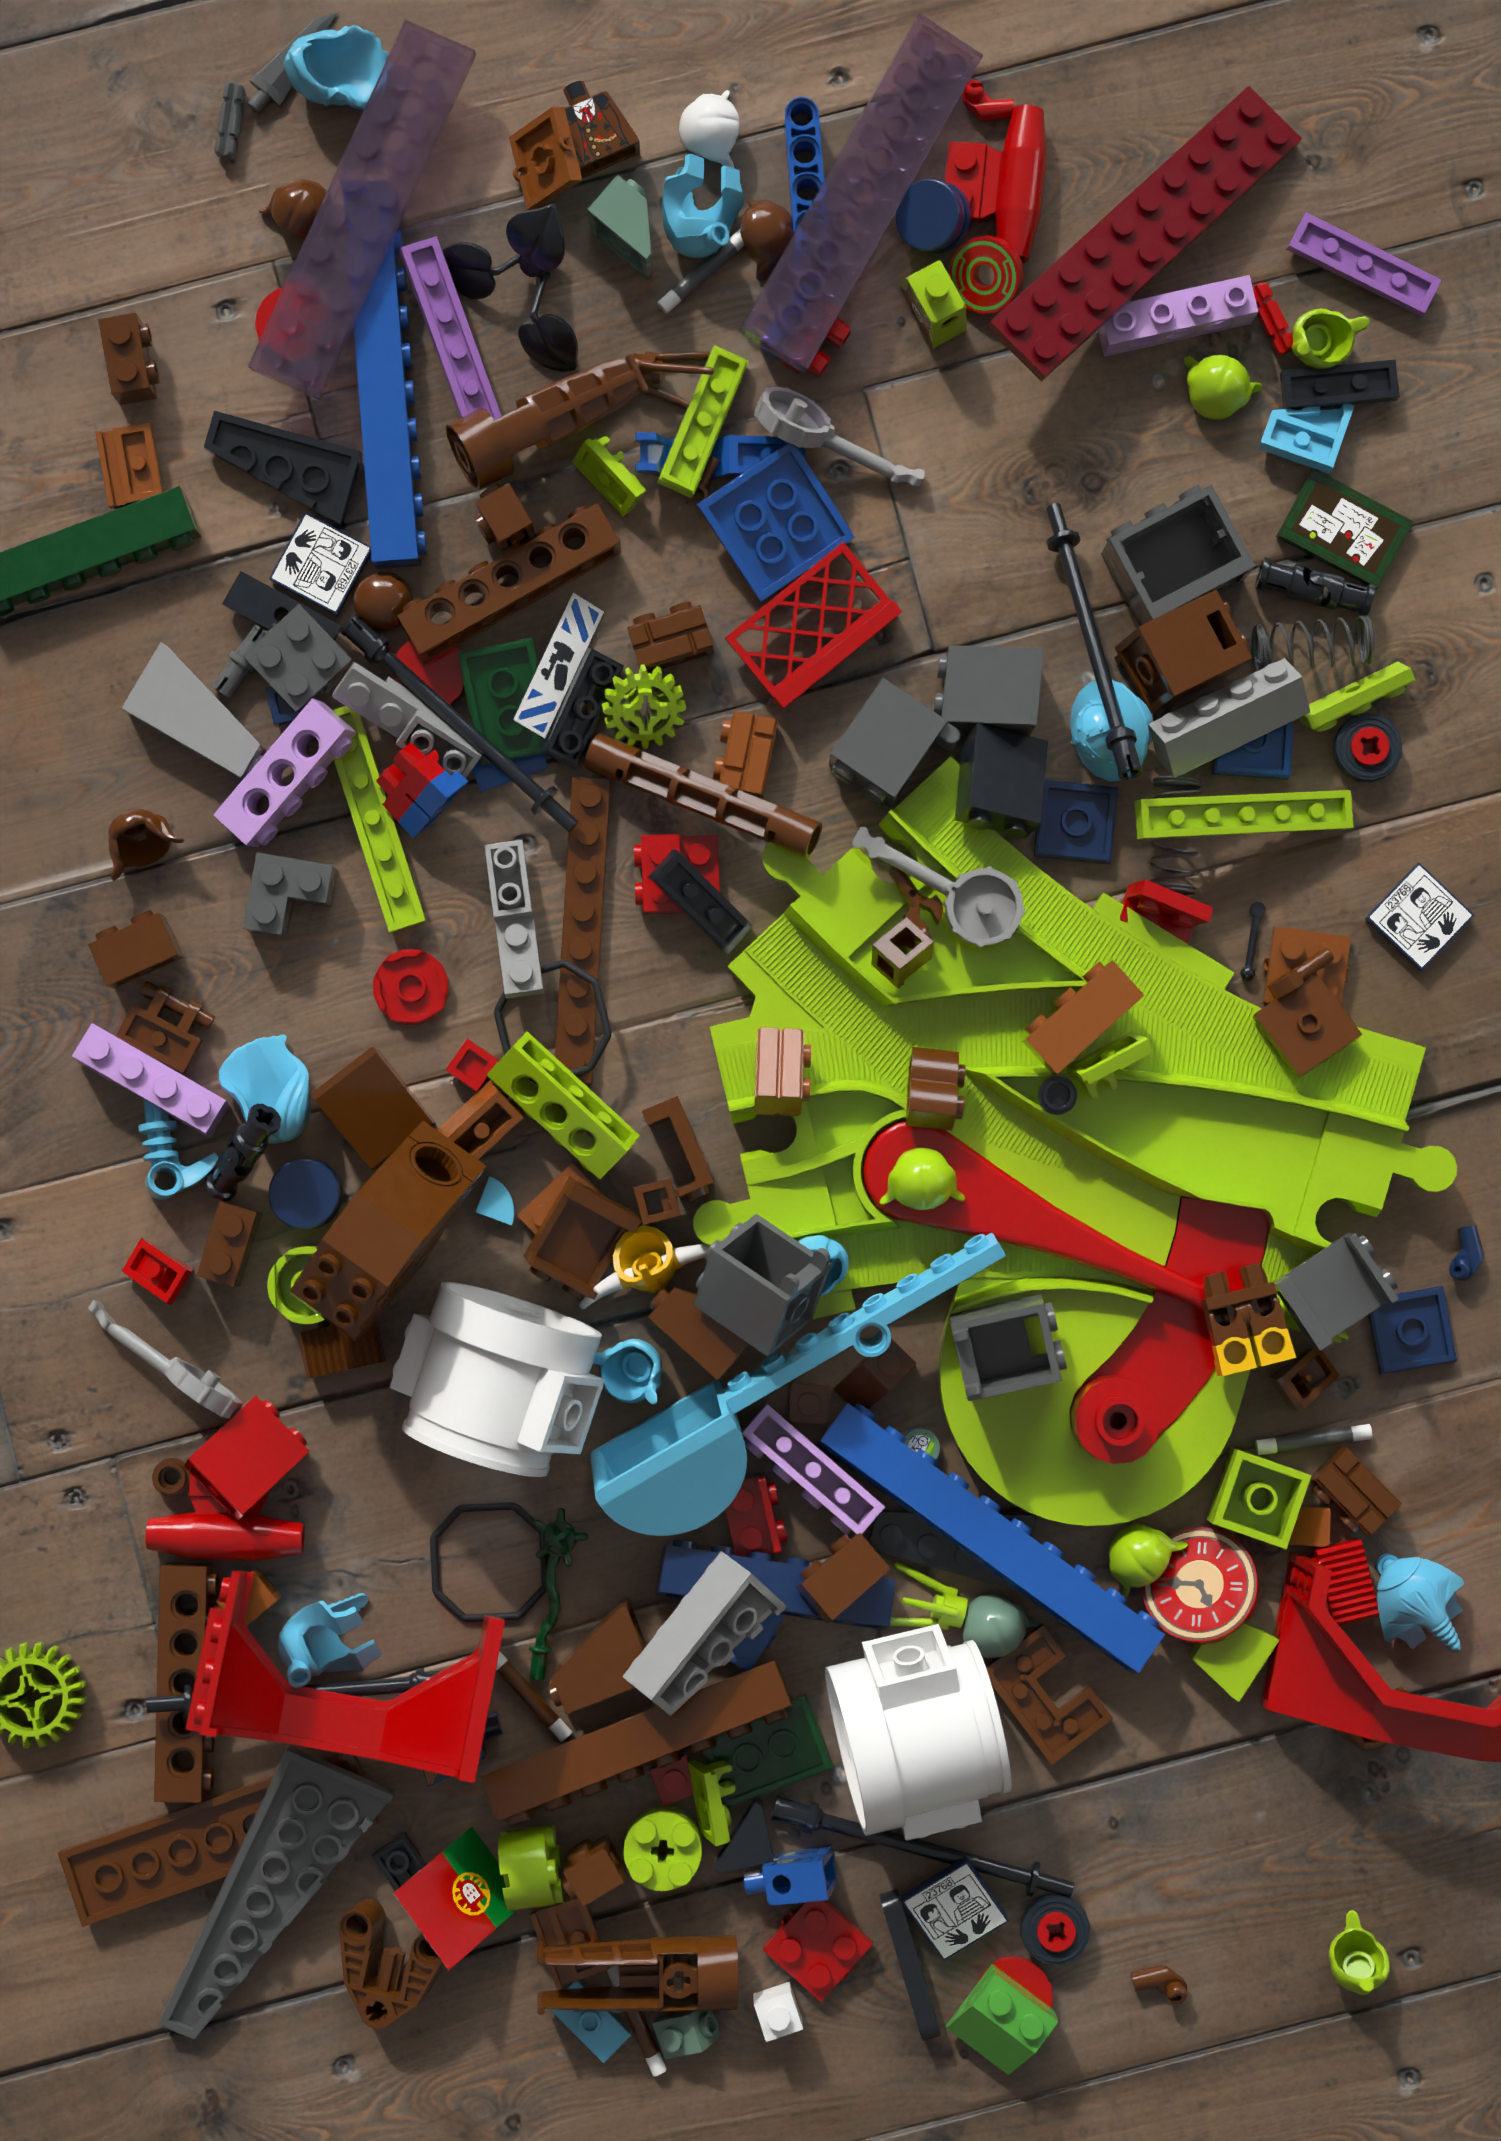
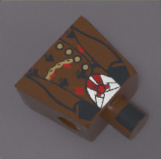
M581 80L573 82L563 89L570 105L565 108V112L571 129V136L580 165L582 179L640 154V141L607 91L590 97L584 81Z

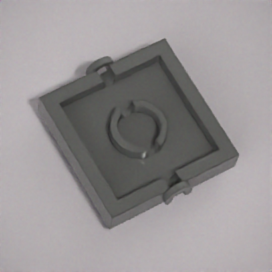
M300 604L292 609L278 624L274 623L269 631H265V636L243 655L297 714L319 693L322 695L327 693L333 686L331 682L353 662L347 653Z

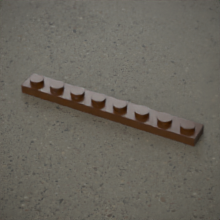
M572 777L570 814L579 823L569 832L561 960L569 961L598 980L611 779ZM563 967L560 968L555 1057L569 1070L587 1066L594 1054L597 1003L592 984ZM593 1070L590 1073L576 1077L584 1084H592Z

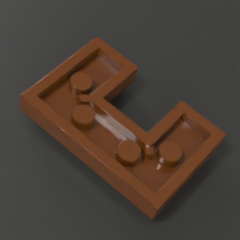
M1042 1623L1024 1637L1015 1651L1001 1658H995L986 1665V1670L991 1685L1049 1763L1053 1765L1113 1720V1717L1089 1685L1061 1707H1056L1036 1679L1067 1656Z

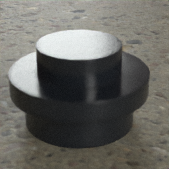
M1063 1076L1047 1078L1038 1090L1040 1106L1046 1112L1053 1115L1067 1113L1074 1107L1077 1100V1090L1074 1084Z

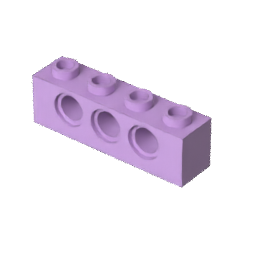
M1250 275L1128 302L1098 329L1104 357L1252 324L1258 313Z
M312 698L213 815L245 845L259 847L260 845L268 844L277 834L278 828L276 826L285 816L293 815L303 803L301 797L310 787H316L324 780L328 773L326 768L334 758L339 759L347 753L352 746L351 739L357 732L324 702ZM316 737L319 742V749L314 756L309 757L306 751L307 743L310 739ZM291 766L294 771V779L289 785L285 786L282 782V773L287 767ZM266 795L269 799V808L266 813L261 815L258 812L257 803L262 796Z

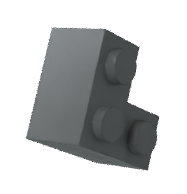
M256 852L243 929L251 933L287 939L294 901L332 907L338 870L333 865Z

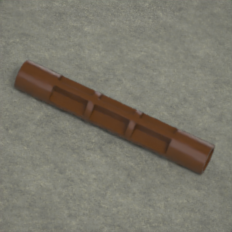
M603 734L596 735L588 748L585 768L615 781H621L627 786L629 785L666 800L671 804L681 806L713 819L718 823L750 834L767 843H774L775 846L804 858H809L818 844L822 832V823L780 805L777 806Z

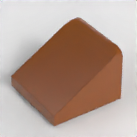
M1301 1506L1288 1545L1330 1547V1508L1326 1506Z

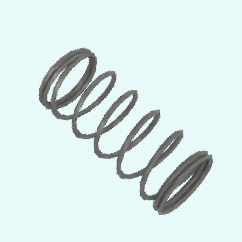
M1367 615L1359 616L1353 624L1352 632H1350L1346 621L1339 617L1334 622L1330 636L1325 622L1318 619L1313 625L1310 637L1303 622L1297 621L1292 628L1290 641L1285 627L1279 622L1274 625L1271 631L1270 641H1268L1264 627L1261 624H1255L1252 630V655L1255 670L1259 671L1267 666V656L1268 665L1272 663L1273 639L1277 626H1280L1283 631L1288 649L1289 663L1293 666V640L1298 624L1302 626L1309 649V665L1313 669V643L1318 623L1323 625L1330 650V666L1334 667V635L1339 621H1342L1348 635L1351 665L1354 666L1355 664L1354 637L1357 623L1360 659L1365 665L1367 663L1371 664L1375 649L1372 621ZM1365 629H1366V636H1367V651H1366V644H1365Z
M1158 776L1153 779V785L1156 787L1176 790L1156 795L1153 799L1172 795L1202 793L1201 790H1196L1202 786L1201 783L1203 781L1199 778ZM1156 839L1149 841L1157 848L1177 852L1155 856L1149 860L1150 865L1157 869L1177 874L1156 876L1148 881L1198 875L1196 872L1172 869L1152 863L1154 860L1162 858L1197 856L1198 852L1159 845L1153 842ZM1156 883L1184 896L1197 893L1195 891L1197 888L1193 885Z

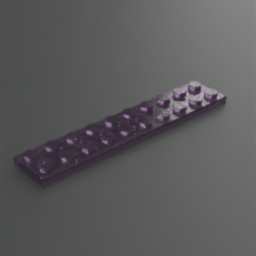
M921 13L916 17L738 332L804 373L808 369L982 59L983 55Z
M404 21L249 362L248 367L250 370L321 400L476 57L474 49L410 21Z

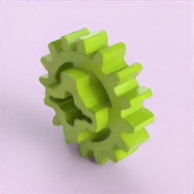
M645 664L640 666L638 674H634L628 667L625 669L627 678L622 680L614 676L612 679L616 689H605L604 691L605 698L610 701L602 703L603 713L608 715L605 718L607 728L615 727L613 732L617 740L626 735L628 745L633 746L636 740H640L643 749H648L649 740L654 739L661 746L663 745L662 735L666 733L673 738L676 735L673 724L683 725L684 723L682 715L678 713L686 710L685 701L680 699L684 695L681 686H674L675 680L672 674L662 678V671L658 666L653 670L652 674L647 673ZM651 686L659 688L664 693H656ZM646 695L649 704L644 711L645 717L642 718L641 711L639 710L642 708L644 696ZM625 721H632L637 725V728L630 726Z

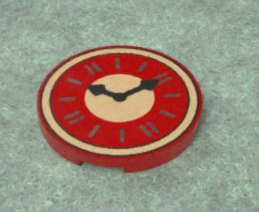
M1206 1527L1188 1528L1170 1535L1169 1538L1174 1541H1184L1188 1546L1186 1549L1173 1551L1163 1574L1153 1583L1142 1587V1596L1146 1609L1150 1616L1159 1622V1627L1181 1642L1206 1645L1223 1641L1226 1637L1237 1631L1248 1618L1250 1619L1255 1610L1259 1597V1576L1256 1566L1244 1546L1225 1532Z

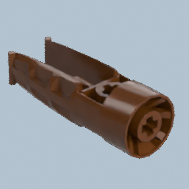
M630 354L623 358L593 366L535 390L516 401L518 409L495 420L486 409L480 408L447 424L445 428L451 450L464 476L474 489L480 490L514 473L512 455L532 445H536L538 450L541 451L574 435L627 404L641 392L648 390V386L633 355Z
M736 1935L650 1937V1939L636 1940L611 1939V1941L575 1942L569 1945L545 1947L542 1941L537 1943L538 1964L619 1965V1987L574 1988L538 1992L537 2012L539 2015H543L545 2009L573 2010L574 2012L612 2011V2013H620L622 2011H651V2013L738 2010L739 1971ZM682 1971L681 1977H674L675 1972Z

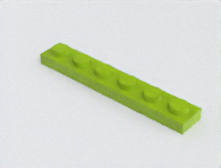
M347 706L334 709L333 711L357 732L351 739L352 746L347 753L339 759L334 758V762L389 933H394L425 923L427 920L394 817L382 805L387 796L384 789L376 782L380 774L361 715Z
M1351 790L1156 798L1135 801L1137 840L1347 830L1354 828Z

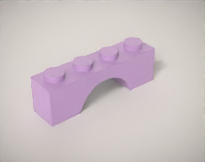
M93 1023L72 1054V1057L81 1065L144 1098L178 1121L210 1139L230 1107L225 1099Z

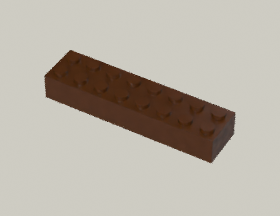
M771 1661L698 1690L671 1716L657 1706L480 1777L496 1822L507 1821L509 1826H516L536 1818L534 1810L544 1807L547 1812L572 1804L570 1796L581 1792L582 1797H590L609 1789L606 1782L618 1778L619 1783H625L645 1775L643 1767L653 1763L659 1769L681 1760L679 1753L691 1749L693 1754H698L717 1746L715 1739L727 1734L729 1739L732 1740L753 1732L751 1726L753 1723L764 1720L765 1724L769 1726L790 1717L787 1710L795 1706L779 1664L776 1661Z

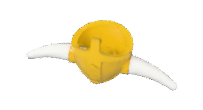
M638 1226L634 1234L627 1231L615 1246L613 1264L616 1272L594 1287L598 1292L595 1300L585 1296L580 1302L579 1307L584 1310L597 1300L630 1287L639 1291L659 1293L670 1282L676 1269L695 1260L705 1258V1254L711 1245L698 1244L673 1248L668 1237L655 1227Z

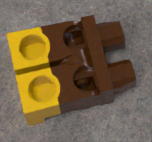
M1261 1263L1239 1267L1243 1289L1230 1292L1225 1271L1203 1276L1205 1298L1200 1299L1211 1339L1217 1376H1226L1254 1369L1257 1366H1266L1296 1358L1282 1308L1276 1294L1275 1283L1268 1282Z

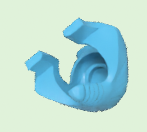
M690 153L685 156V166L679 167L675 175L668 176L665 179L662 219L666 237L674 250L686 257L701 258L718 252L721 246L728 243L731 227L744 205V195L740 184V170L723 166L721 167V198L713 207L703 211L698 210L694 205L692 191L703 184L704 158Z
M1389 1553L1381 1555L1376 1562V1569L1381 1574L1377 1588V1603L1384 1640L1389 1643L1398 1637L1404 1640L1411 1649H1414L1427 1638L1421 1629L1423 1627L1432 1633V1636L1436 1637L1448 1650L1459 1652L1461 1650L1460 1639L1450 1620L1463 1611L1456 1598V1591L1464 1585L1463 1579L1448 1568L1420 1557L1398 1559Z
M359 1593L356 1596H351L343 1601L339 1600L337 1603L326 1605L324 1601H318L300 1609L287 1621L279 1633L278 1653L284 1666L288 1669L286 1675L291 1686L303 1687L309 1683L311 1677L319 1676L321 1673L362 1672L373 1660L382 1656L374 1639L351 1650L338 1637V1635L347 1633L364 1624L358 1612L368 1603V1596L366 1594Z

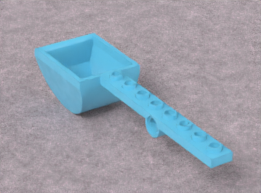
M991 1232L986 1236L980 1234L971 1238L965 1243L964 1249L952 1256L951 1254L940 1256L931 1263L930 1269L919 1275L910 1274L897 1283V1288L887 1294L879 1293L873 1295L863 1303L861 1309L850 1315L849 1313H844L837 1316L829 1323V1327L820 1333L804 1335L795 1343L794 1348L783 1354L777 1352L763 1360L761 1367L749 1374L747 1372L737 1374L728 1381L727 1387L721 1378L715 1379L594 1449L590 1453L595 1499L600 1507L619 1525L637 1533L655 1536H669L689 1532L716 1518L736 1497L746 1473L747 1452L737 1412L852 1345L858 1353L866 1357H875L884 1353L891 1343V1332L888 1324L1006 1256L994 1234ZM867 1326L879 1328L877 1334L872 1338L864 1339L860 1337L861 1331Z

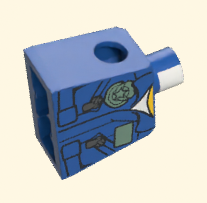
M832 1845L774 1854V1862L764 1863L762 1869L744 1872V1885L747 1895L766 1893L767 1902L771 1906L825 1901L830 1898L838 1885ZM782 1875L786 1876L789 1881L785 1880Z

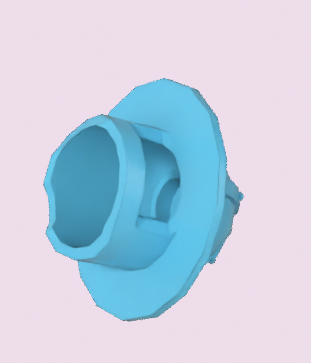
M1112 680L1124 724L1135 731L1137 741L1134 745L1140 765H1142L1147 755L1148 745L1152 741L1148 726L1149 723L1153 722L1152 714L1147 705L1139 697H1136L1124 684ZM1091 681L1079 691L1072 706L1070 721L1072 741L1070 743L1075 747L1082 763L1095 776L1110 782L1118 781L1121 779L1118 776L1113 752L1107 749L1105 738L1110 732L1109 724L1096 681ZM1130 771L1127 772L1128 778L1131 776Z

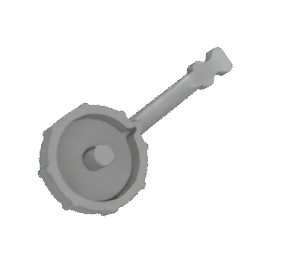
M765 387L757 402L754 416L772 435L799 448H820L822 445L881 475L891 478V481L896 483L907 482L913 486H920L924 479L925 471L922 469L912 470L903 465L895 466L888 460L835 435V427L831 425V419L815 401L787 387Z
M860 827L851 843L855 849H866L869 858L875 859L878 857L947 896L943 906L945 907V914L951 928V933L956 934L960 939L975 945L977 948L1009 940L1012 937V933L1018 927L1022 915L1025 913L1017 881L1012 880L1009 876L998 870L992 869L990 866L976 869L966 874H960L957 880L953 882L886 845L885 840L881 836L877 838L871 837L866 827Z
M94 1299L89 1305L90 1312L97 1317L102 1328L164 1376L168 1377L177 1388L197 1403L227 1419H231L243 1405L232 1391L219 1382L221 1377L213 1371L208 1370L205 1373L178 1357L169 1360L129 1329L117 1325L100 1301Z

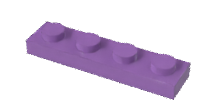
M1305 212L1286 249L1420 317L1425 314L1441 282V279Z

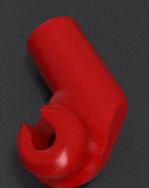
M971 80L964 86V92L962 93L963 103L979 119L1011 118L1014 109L1013 98L992 100L984 92L983 84L977 80Z

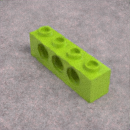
M528 1031L487 1074L501 1092L509 1095L522 1107L524 1113L529 1118L536 1120L551 1134V1137L557 1144L564 1146L579 1160L584 1169L592 1172L598 1179H601L640 1137L634 1129ZM529 1078L533 1079L537 1085H534ZM557 1104L561 1105L565 1111L561 1110ZM586 1131H589L594 1136V1138L589 1136L586 1133Z

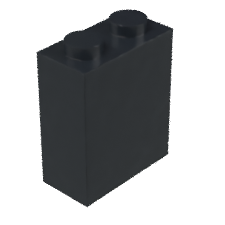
M977 722L962 739L955 821L967 823L969 827L978 830L991 829L1003 832L1009 838H1027L1041 824L1048 741Z

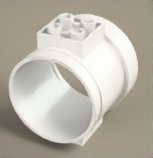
M442 1282L431 1315L413 1314L412 1320L405 1331V1342L400 1357L393 1368V1378L389 1388L412 1397L409 1404L410 1410L407 1418L404 1419L402 1430L413 1439L431 1448L477 1465L522 1476L545 1477L550 1469L549 1463L552 1454H581L605 1379L590 1374L602 1334L593 1327L567 1315L513 1296L462 1283Z
M939 1624L862 1642L865 1658L825 1667L828 1698L839 1750L861 1828L866 1836L901 1827L905 1840L924 1838L931 1834L955 1828H964L968 1825L982 1822L979 1799L987 1798L991 1794L999 1792L1004 1794L1011 1791L1010 1763L996 1699L983 1658L973 1640L965 1641L963 1644L953 1647L947 1646Z

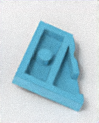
M1342 404L1339 409L1320 410V406L1304 407L1301 410H1292L1290 408L1272 410L1258 449L1330 474L1355 405Z

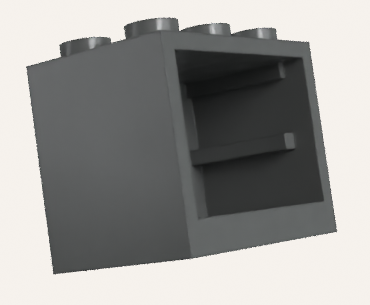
M1199 485L1186 490L1178 496L1180 500L1167 508L1165 503H1162L1144 514L1146 518L1141 520L1140 523L1133 526L1131 521L1125 522L1110 532L1112 536L1106 539L1107 544L1101 555L1139 626L1216 589L1220 594L1243 582L1255 568L1251 556L1212 485L1202 490Z

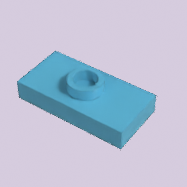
M579 1980L574 1983L571 1982L565 1989L587 1987ZM550 2009L603 2063L631 2036V2031L611 2011L574 2012L573 2010Z

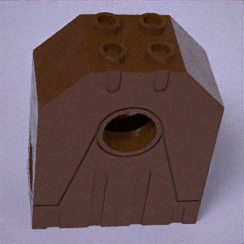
M422 1121L358 1190L317 1246V1251L311 1256L301 1272V1277L291 1288L292 1296L352 1340L358 1342L423 1266L427 1259L426 1257L434 1249L443 1235V1231L448 1227L459 1210V1206L465 1201L476 1184L475 1181L481 1176L487 1166L425 1121Z

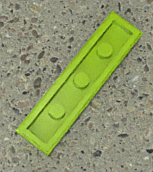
M713 346L705 367L713 368L714 373L712 375L701 374L657 483L687 497H693L749 362L748 360L718 346Z

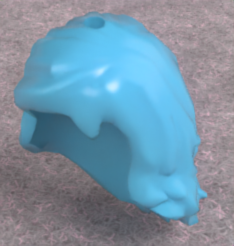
M357 25L344 26L339 31L322 30L298 38L293 42L283 63L290 83L297 92L309 101L325 106L330 104L338 106L348 105L365 111L378 100L379 96L384 97L391 85L389 74L392 71V64L387 62L388 51L382 50V42L378 37H375L374 32L363 30Z

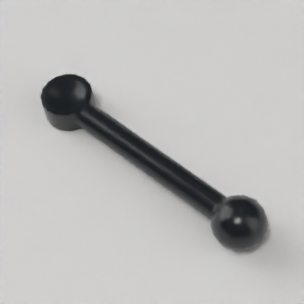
M1261 902L1253 903L1249 909L1253 917L1246 963L1240 971L1241 977L1246 981H1250L1255 977V970L1252 967L1260 917L1266 911L1265 905Z

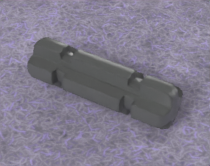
M226 83L224 85L222 98H224L225 102L221 104L217 130L220 138H216L214 149L216 156L223 159H234L237 153L238 144H236L235 140L239 139L243 109H241L242 106L240 105L244 104L246 94L244 86L237 83Z

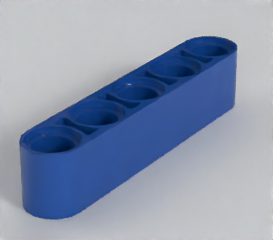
M800 96L788 103L785 108L784 119L790 211L794 232L795 276L799 285L801 282H804L816 291L826 285L830 272V249L820 119L815 102L808 97ZM800 113L806 114L810 117L811 122L800 126L792 121V117ZM800 151H808L814 156V159L809 163H801L794 156ZM803 188H811L817 193V196L813 200L805 201L797 193ZM813 225L818 228L820 234L815 238H806L800 233V230L804 226ZM814 262L819 264L823 271L819 275L810 276L804 272L803 267L807 263Z

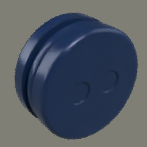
M923 179L910 185L900 197L896 208V226L900 236L910 247L920 251L945 253L954 249L967 235L971 223V208L963 191L952 183L936 179Z
M301 1158L289 1161L277 1170L270 1182L268 1197L273 1213L282 1223L295 1229L310 1230L326 1225L336 1216L342 1204L343 1189L338 1175L330 1166L319 1160Z

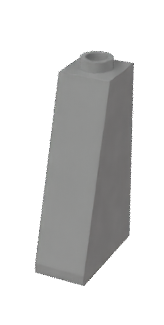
M160 642L122 709L129 715L243 780L263 757L262 755L266 749L167 645Z

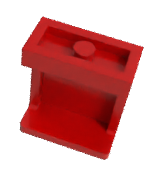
M257 1396L250 1400L191 1455L184 1465V1468L237 1521L249 1512L253 1505L310 1452L305 1447L307 1441L303 1435L293 1427L288 1429L278 1419L280 1417L278 1410L269 1401H261Z

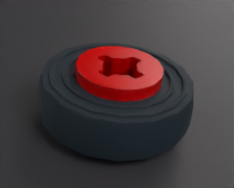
M1364 713L1350 718L1339 728L1333 742V755L1337 766L1346 776L1357 782L1371 783L1384 779L1396 769L1402 757L1403 743L1398 729L1390 720L1377 714Z
M1049 1893L1037 1897L1027 1906L1021 1918L1020 1934L1025 1948L1035 1959L1045 1964L1063 1965L1074 1961L1083 1953L1090 1937V1923L1085 1910L1076 1900L1060 1894Z

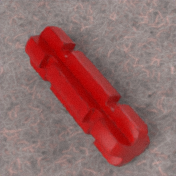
M1264 282L1253 286L1258 307L1257 315L1268 338L1271 336L1273 338L1271 344L1276 354L1285 355L1291 352L1293 334L1292 332L1289 334L1287 332L1289 326L1277 301H1272L1271 299L1273 293L1269 285Z

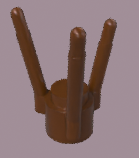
M645 351V355L634 353L633 357L648 386V390L641 393L656 396L687 409L689 401L654 387V383L661 384L663 372L712 375L714 369L711 367L664 363L666 361L708 359L710 351L672 353Z

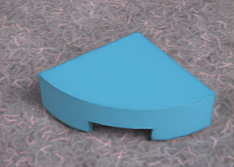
M489 1176L476 1212L513 1226L515 1218L513 1199L507 1188L500 1181Z

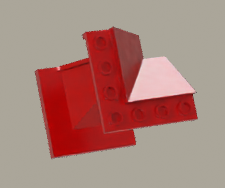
M1289 1552L1273 1634L1279 1642L1269 1656L1260 1704L1265 1709L1371 1740L1475 1761L1501 1762V1695L1486 1708H1480L1401 1692L1390 1688L1327 1610L1326 1599L1332 1571L1305 1555Z
M237 1570L232 1571L231 1577L223 1578L218 1602L226 1604L225 1608L215 1606L209 1610L185 1730L200 1732L199 1735L215 1738L217 1735L273 1741L371 1758L456 1777L460 1781L475 1783L504 1630V1619L484 1615L479 1645L471 1655L397 1697L382 1701L308 1687L291 1686L246 1626V1613L254 1573Z

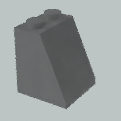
M949 645L946 656H939L937 678L944 679L943 692L935 693L933 712L947 720V723L956 729L971 730L978 722L1030 736L1037 725L1044 648Z

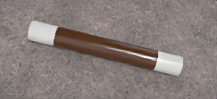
M499 1651L496 1671L559 1741L563 1742L572 1733V1730Z
M610 1965L609 1970H606L612 1985L619 1987V1965ZM624 2011L652 2075L658 2076L664 2073L667 2068L642 2011Z

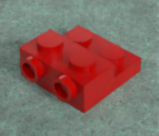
M641 835V844H634V867H642V882L635 883L636 906L643 905L644 915L683 914L647 878L672 849L677 850L720 892L718 835Z

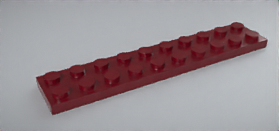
M1248 86L994 317L987 328L1042 382L1296 148L1302 138Z

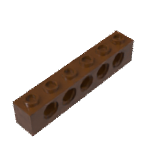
M598 503L589 508L587 505L581 506L568 515V520L557 526L549 524L541 528L535 534V538L523 545L519 542L509 546L502 552V557L491 563L484 561L475 565L469 570V575L457 582L449 580L435 590L436 594L423 601L419 598L409 602L402 608V613L397 615L400 626L421 662L425 664L621 553V542ZM572 537L581 538L585 542L577 550L568 549L564 544ZM538 556H547L552 560L549 566L542 569L535 568L531 564L533 559ZM506 574H512L518 578L517 583L512 587H503L498 584V581ZM472 593H480L485 596L484 601L478 606H470L465 603L467 596ZM445 611L452 615L450 621L444 625H437L432 622L433 616L438 612Z
M166 1562L160 1566L157 1697L185 1695V1690L180 1687L178 1682L179 1674L182 1672H188L196 1679L212 1596H217L218 1573H212V1563ZM183 1594H191L197 1599L198 1610L196 1613L190 1614L181 1608L180 1599ZM182 1633L192 1634L196 1638L197 1649L195 1652H186L181 1648L179 1638ZM182 1711L156 1713L154 1802L201 1803L206 1798L207 1792H212L214 1769L208 1768V1753H213L215 1737L199 1735L200 1732L185 1730L180 1727L177 1716ZM178 1751H188L192 1754L195 1761L193 1768L184 1769L178 1764L176 1759Z

